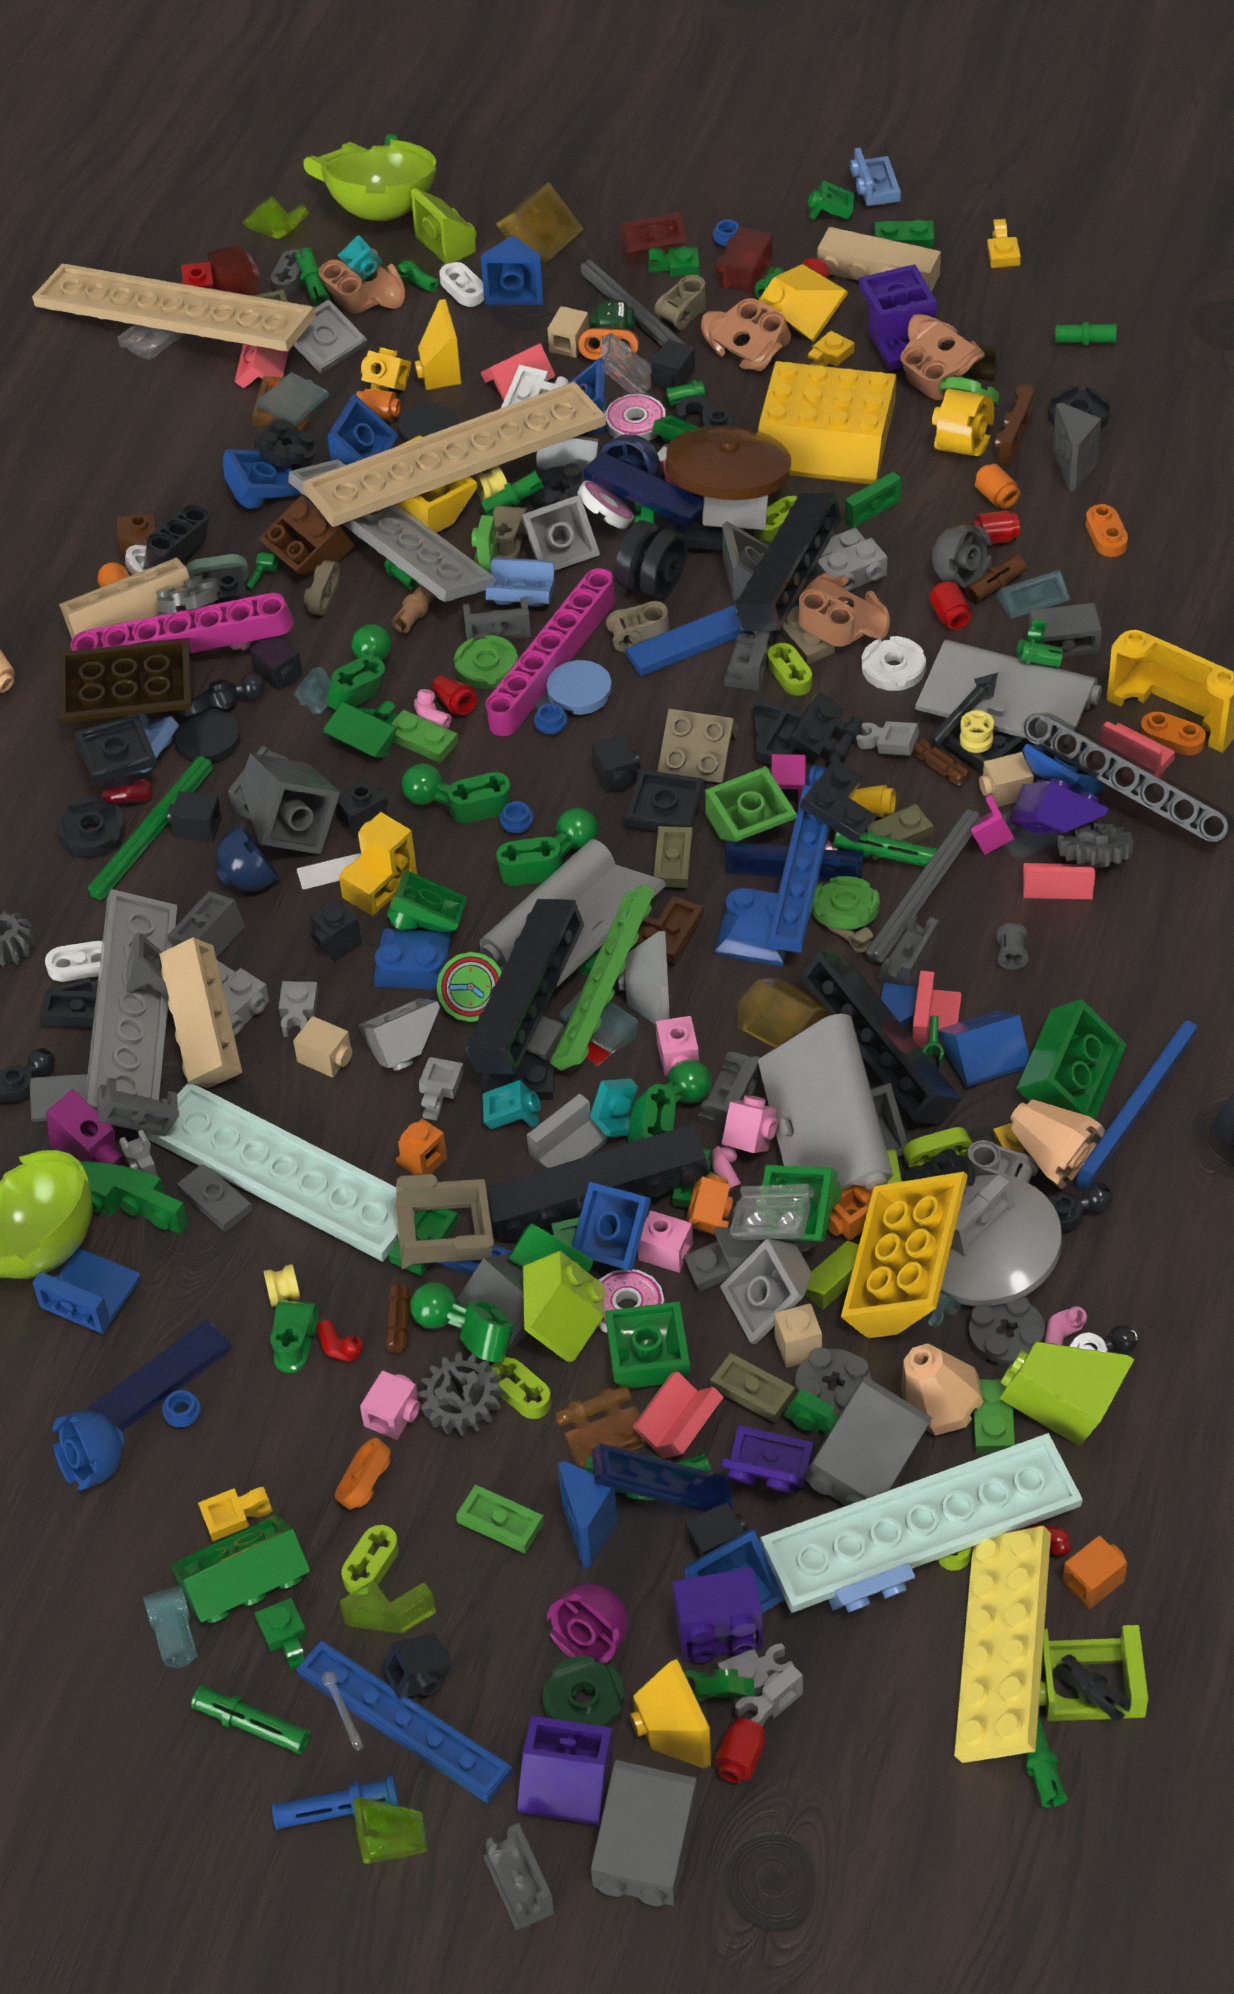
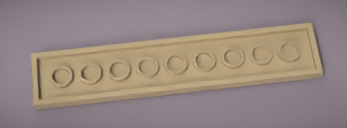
M63 263L32 296L35 307L187 333L200 337L215 338L228 342L249 344L278 351H289L316 317L313 306Z
M571 382L303 481V491L331 526L335 527L605 426L606 415L575 382Z

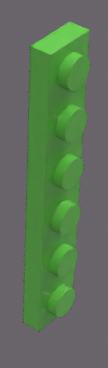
M645 884L626 892L551 1059L550 1064L559 1070L579 1065L584 1061L589 1052L587 1045L591 1036L601 1025L602 1019L600 1016L604 1006L610 1002L614 995V989L612 988L616 979L626 968L627 962L625 959L629 950L639 938L637 931L640 924L651 911L650 902L655 891Z

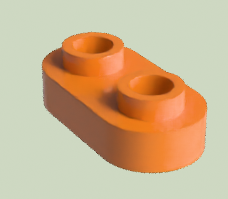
M591 328L581 335L578 346L582 355L588 359L597 360L602 357L605 360L627 361L638 352L639 339L634 332L627 329ZM591 338H597L600 341L599 348H593L590 345ZM621 339L629 341V349L624 350L620 347L619 342Z
M1105 504L1089 508L1086 513V528L1096 550L1107 557L1122 555L1127 549L1128 534L1117 511Z
M1163 712L1148 713L1141 721L1140 734L1166 746L1176 753L1191 756L1200 753L1204 748L1206 733L1196 723Z
M379 1438L370 1439L358 1450L336 1489L335 1499L347 1509L360 1508L371 1499L373 1495L372 1488L377 1478L390 1464V1448Z

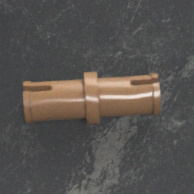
M420 584L413 594H409L404 599L403 607L392 618L391 624L393 628L402 633V630L404 633L409 632L415 621L426 614L429 603L436 595Z

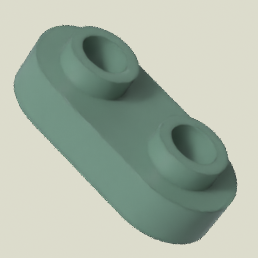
M238 554L196 559L186 566L189 578L202 576L204 580L211 578L210 572L241 567L244 582L249 576L247 560Z

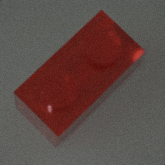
M681 212L626 222L619 227L625 256L648 252V249L651 248L664 249L679 246L687 241Z
M743 227L738 228L734 237L729 238L724 255H720L717 260L716 273H719L720 286L749 293L754 292L755 285L761 279L773 257L771 233Z
M241 244L207 252L208 262L211 263L213 281L217 290L243 295L258 293L256 282L260 281L256 264H253L251 254H246Z

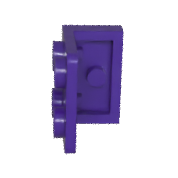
M738 1425L731 1459L722 1458L721 1467L729 1471L728 1477L733 1478L735 1481L756 1485L757 1479L766 1480V1486L771 1487L773 1490L794 1494L795 1487L801 1489L806 1487L807 1481L802 1476L811 1463L815 1443Z

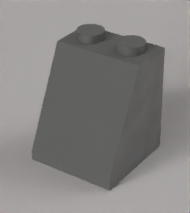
M250 753L240 785L258 842L266 846L321 854L340 791L308 763Z
M865 1376L842 1407L802 1478L808 1481L814 1490L821 1494L832 1496L843 1503L844 1507L887 1492L902 1470L932 1417Z
M615 1760L591 1867L593 1887L613 1897H619L622 1894L637 1897L643 1903L651 1906L675 1905L699 1816L697 1778Z

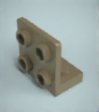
M668 709L657 771L705 779V782L723 783L731 738L736 739L738 724L734 718Z

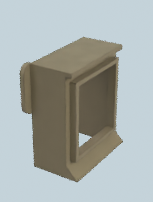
M432 1174L400 1176L397 1179L394 1210L402 1269L417 1263L479 1260L492 1256L494 1239L485 1179L437 1182V1178ZM470 1207L474 1235L457 1236L451 1239L416 1241L413 1211Z

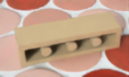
M829 227L817 248V259L823 261L829 267L830 275L859 281L860 277L916 264L929 289L932 291L940 275L941 251Z
M176 557L59 604L71 638L73 639L75 635L85 630L164 615L159 610L156 591L168 586L182 587L184 586L183 581L188 579L189 575L186 567ZM175 606L177 612L184 610V607Z
M193 937L159 953L162 964L161 975L166 983L169 995L168 1007L173 1014L176 1027L175 1038L181 1049L183 1058L182 1069L188 1082L210 1088L241 1074L242 1068L213 945Z

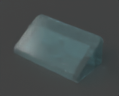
M1060 570L1001 588L996 593L999 602L1011 619L1029 614L1030 610L1044 609L1071 600Z
M582 990L560 1012L559 1016L566 1022L569 1021ZM610 1001L604 1006L600 1016L602 1019L601 1025L591 1036V1039L609 1052H613L634 1041L639 1022L635 1017Z

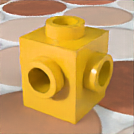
M381 347L379 353L368 351L361 364V380L370 382V389L388 391L390 387L405 391L412 362L396 358L397 351Z

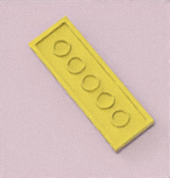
M1044 1526L1004 1533L997 1538L987 1539L973 1546L955 1757L962 1763L1035 1752L1051 1540V1533Z

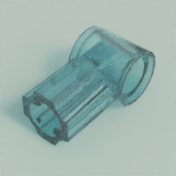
M182 1585L143 1596L152 1631L155 1630L160 1655L165 1667L180 1668L190 1665V1662L197 1658L198 1655L188 1622L191 1618Z

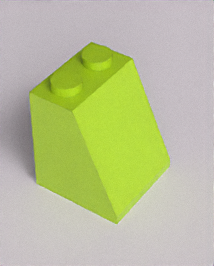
M1035 1342L1028 1353L1021 1350L1014 1362L1008 1367L1000 1381L1006 1387L999 1399L1080 1447L1101 1422L1134 1359L1123 1354Z

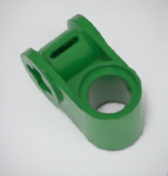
M279 1300L277 1302L271 1334V1345L275 1350L274 1364L281 1372L295 1373L305 1367L312 1338L316 1332L315 1327L318 1321L317 1303Z

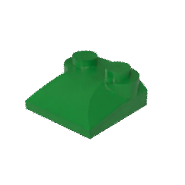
M404 870L392 897L387 916L394 927L403 931L422 927L437 932H451L457 930L467 897L408 870Z
M765 1165L754 1237L757 1239L769 1238L775 1240L824 1242L832 1208L838 1204L842 1195V1187L837 1180L838 1171L826 1167Z
M680 1301L605 1311L615 1383L625 1388L663 1385L673 1372H679L683 1377L690 1373V1362Z

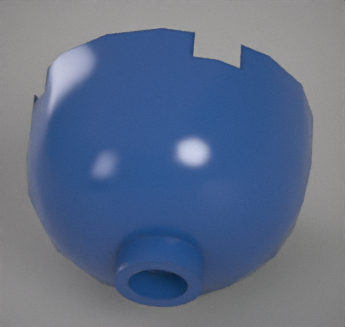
M89 1410L77 1411L56 1419L52 1433L59 1431L60 1442L53 1444L59 1468L65 1479L70 1484L74 1483L76 1479L80 1485L77 1489L80 1491L110 1479L117 1471L122 1458L124 1437L121 1430L115 1427L104 1415Z

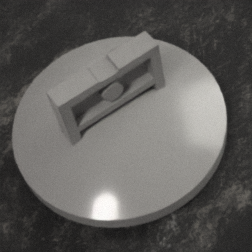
M1000 1174L975 1176L973 1186L968 1182L964 1190L965 1194L962 1198L940 1294L963 1305H1001L1023 1296L1026 1297L1049 1277L1059 1260L1062 1249L1060 1220L1050 1200L1029 1183Z

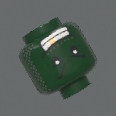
M623 300L601 301L597 306L596 312H591V328L627 329L634 331V308L629 307L628 303Z

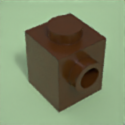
M154 513L117 517V534L122 561H125L126 550L130 546L146 545L148 536L161 526L156 525Z

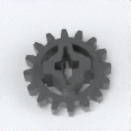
M1093 820L1068 832L1058 834L1059 855L1066 856L1067 861L1075 860L1080 865L1085 863L1095 868L1107 867L1109 862L1121 863L1122 859H1129L1130 854H1132L1133 837H1131V832H1124L1123 827L1116 828L1111 823L1102 824Z
M457 1353L455 1361L451 1363L446 1357H443V1367L438 1369L431 1365L429 1369L433 1375L432 1378H422L421 1380L425 1389L418 1392V1396L423 1404L421 1409L425 1416L429 1417L432 1426L437 1428L441 1425L445 1434H450L453 1428L457 1427L460 1435H465L467 1426H472L477 1432L480 1430L478 1423L480 1420L492 1421L489 1413L490 1409L500 1410L501 1406L497 1397L503 1396V1391L500 1384H498L500 1379L496 1370L492 1371L488 1361L484 1360L480 1363L474 1354L469 1357L468 1361H464L462 1354ZM457 1387H460L465 1398L464 1401L461 1400Z

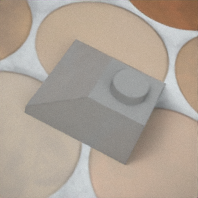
M580 495L521 515L535 559L553 561L555 563V570L600 555Z
M658 931L628 952L625 959L627 962L626 968L618 977L619 991H626L627 1005L655 1025L656 1021L670 1019L665 931Z
M418 998L358 1024L357 1027L380 1066L392 1067L394 1071L400 1070L413 1064L412 1058L422 1053L440 1006L438 1001Z
M767 1238L720 1285L723 1294L751 1344L756 1345L774 1327L775 1312L793 1308L804 1297L812 1272L796 1245Z

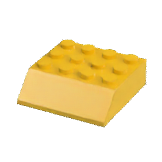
M776 361L758 431L775 438L786 447L791 456L790 475L873 484L878 479L895 406L896 374Z

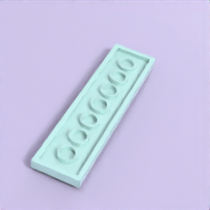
M188 1082L177 1094L179 1117L166 1137L147 1133L150 1141L198 1166L203 1164L211 1168L221 1178L382 1262L398 1241L394 1210L396 1187L193 1083ZM413 1211V1217L417 1214L418 1211Z
M1049 1433L762 1536L760 1544L791 1613L833 1598L836 1590L903 1564L910 1563L911 1568H915L978 1545L987 1539L997 1538L1004 1533L1016 1531L1081 1507L1083 1499Z

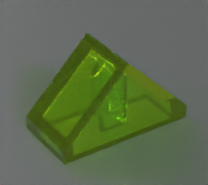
M357 1797L353 1800L358 1841L364 1864L418 1855L427 1851L422 1812L362 1797Z

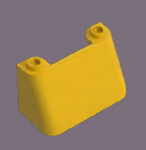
M1129 630L1118 637L1111 650L1107 701L1121 707L1127 698L1138 697V701L1144 703L1151 693L1205 717L1202 721V728L1206 732H1210L1208 747L1223 753L1234 739V672L1143 631Z

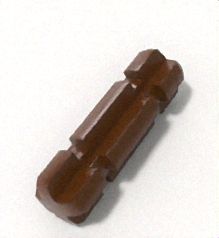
M922 738L918 743L914 744L913 754L922 761L927 760L925 763L944 777L950 776L949 780L957 786H962L968 781L969 769L960 763L956 765L957 761L938 747L933 749L934 745L928 740Z
M394 1284L389 1291L388 1303L390 1306L388 1307L387 1316L388 1337H386V1349L389 1352H396L398 1354L405 1351L408 1343L406 1331L409 1325L410 1305L408 1301L410 1300V1288L407 1285Z

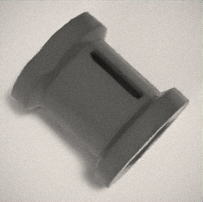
M1008 923L998 928L997 941L1000 944V951L997 954V961L1001 967L1016 970L1027 965L1029 955L1025 949L1027 929L1024 926Z

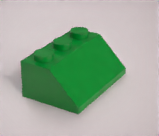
M1082 999L1050 1010L1016 1089L1029 1102L1033 1099L1090 1116L1095 1120L1127 1044Z
M277 1514L170 1563V1567L194 1615L201 1623L206 1620L209 1623L219 1621L230 1614L229 1609L242 1603L245 1606L255 1604L266 1597V1592L278 1586L281 1589L291 1587L302 1580V1575L310 1572L293 1528Z

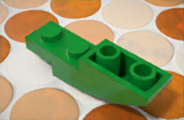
M80 1162L91 1184L93 1213L101 1212L112 1217L120 1207L131 1216L139 1215L150 1220L160 1229H170L179 1234L188 1225L183 1202L164 1194L161 1178L126 1166L100 1162Z

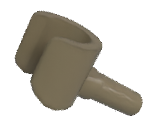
M828 927L830 931L848 940L851 948L857 954L866 951L871 944L869 939L873 937V933L867 927L856 933L847 929Z

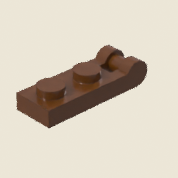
M1023 384L1016 388L1015 399L1017 402L1013 411H1008L1005 416L1004 431H999L997 434L995 449L999 450L998 463L1011 465L1032 417L1033 406L1031 403L1034 390L1029 385Z

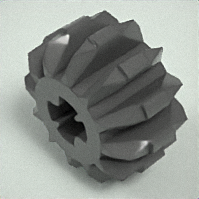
M5 909L0 915V964L3 968H5L8 962H14L18 965L20 957L29 958L30 949L34 947L35 939L32 925L28 919L23 918L19 911L11 915Z

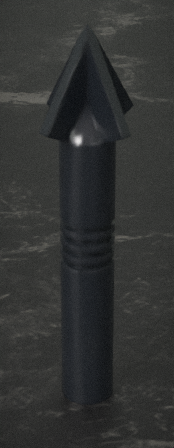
M998 672L974 679L976 687L929 737L934 745L939 747L961 723L962 717L972 711L986 695L994 697Z

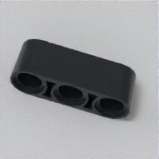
M187 505L152 532L147 538L144 568L149 569L176 557L182 562L203 545L208 528V510L200 505Z

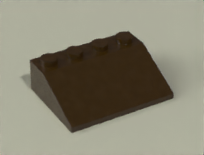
M188 638L59 652L60 723L192 709L195 689L194 666Z

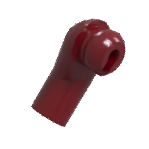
M145 779L137 780L135 784L106 789L102 792V798L106 800L107 804L114 805V803L116 805L122 803H145L153 795L152 784Z

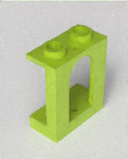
M1124 1625L1121 1638L1049 1641L1048 1630L1044 1628L1041 1666L1043 1681H1040L1039 1706H1045L1047 1721L1111 1719L1108 1714L1094 1703L1088 1704L1082 1699L1063 1698L1054 1692L1052 1673L1058 1663L1061 1666L1067 1665L1061 1661L1066 1655H1073L1082 1664L1122 1663L1126 1697L1131 1700V1707L1129 1712H1127L1116 1703L1114 1706L1125 1715L1124 1718H1145L1148 1693L1139 1625Z

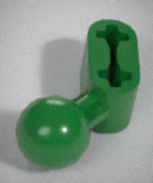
M365 624L359 627L353 634L351 646L353 654L358 659L333 672L327 691L326 702L334 710H337L342 702L356 707L378 694L385 672V665L382 661L386 659L392 648L390 634L383 627L377 624Z
M420 763L412 765L406 770L401 782L402 791L412 803L426 805L436 800L449 806L450 817L460 824H468L500 816L503 808L511 802L510 780L506 775L499 772H491L458 780L448 785L443 783V778L438 769L430 764Z
M570 808L563 812L557 820V835L554 838L538 837L510 841L501 845L497 850L496 856L502 882L509 886L543 883L563 865L562 858L570 849H580L589 840L596 839L599 825L595 816L584 808Z
M686 1059L675 1063L668 1073L667 1084L652 1085L633 1101L628 1144L673 1130L676 1103L693 1104L702 1101L708 1095L712 1085V1077L708 1068L701 1061Z
M428 1282L416 1289L410 1299V1311L417 1323L424 1328L439 1329L447 1324L461 1328L460 1340L476 1357L490 1362H503L505 1360L514 1323L500 1307L482 1300H470L468 1306L457 1303L452 1289L443 1283Z

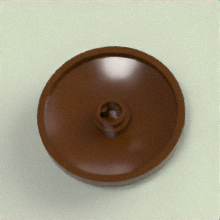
M706 426L684 432L671 441L666 451V470L675 483L695 494L722 500H748L774 493L786 484L790 477L791 456L781 442L760 431L738 426Z

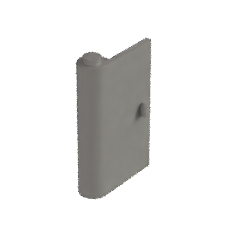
M945 640L917 700L915 710L948 718L976 687L975 678L998 672L994 697L986 695L972 711L980 710L990 714L994 719L995 731L1026 738L1023 734L1022 726L1024 720L1033 713L1053 714L1077 728L1084 709L1089 710L1092 704H1098L1102 686L1097 685V678L1034 662L1027 665L1017 657ZM1039 719L1035 725V731L1040 737H1043L1047 733L1048 726L1046 721ZM1068 735L1065 738V749H1068L1073 738L1072 735Z
M591 839L480 939V953L487 955L503 967L504 963L508 961L514 948L515 940L520 936L526 923V917L532 911L537 899L575 900L584 922V927L556 985L559 986L603 944L626 892L645 884L655 891L654 897L666 886L665 881L616 865L608 848L600 841Z
M834 1014L823 1018L758 1059L768 1104L770 1107L777 1108L775 1116L778 1122L776 1136L784 1166L833 1168L838 1171L837 1180L841 1184L842 1191L854 1184L866 1186L867 1189L873 1190L874 1186L888 1183V1180L893 1176L851 1016L847 1014Z

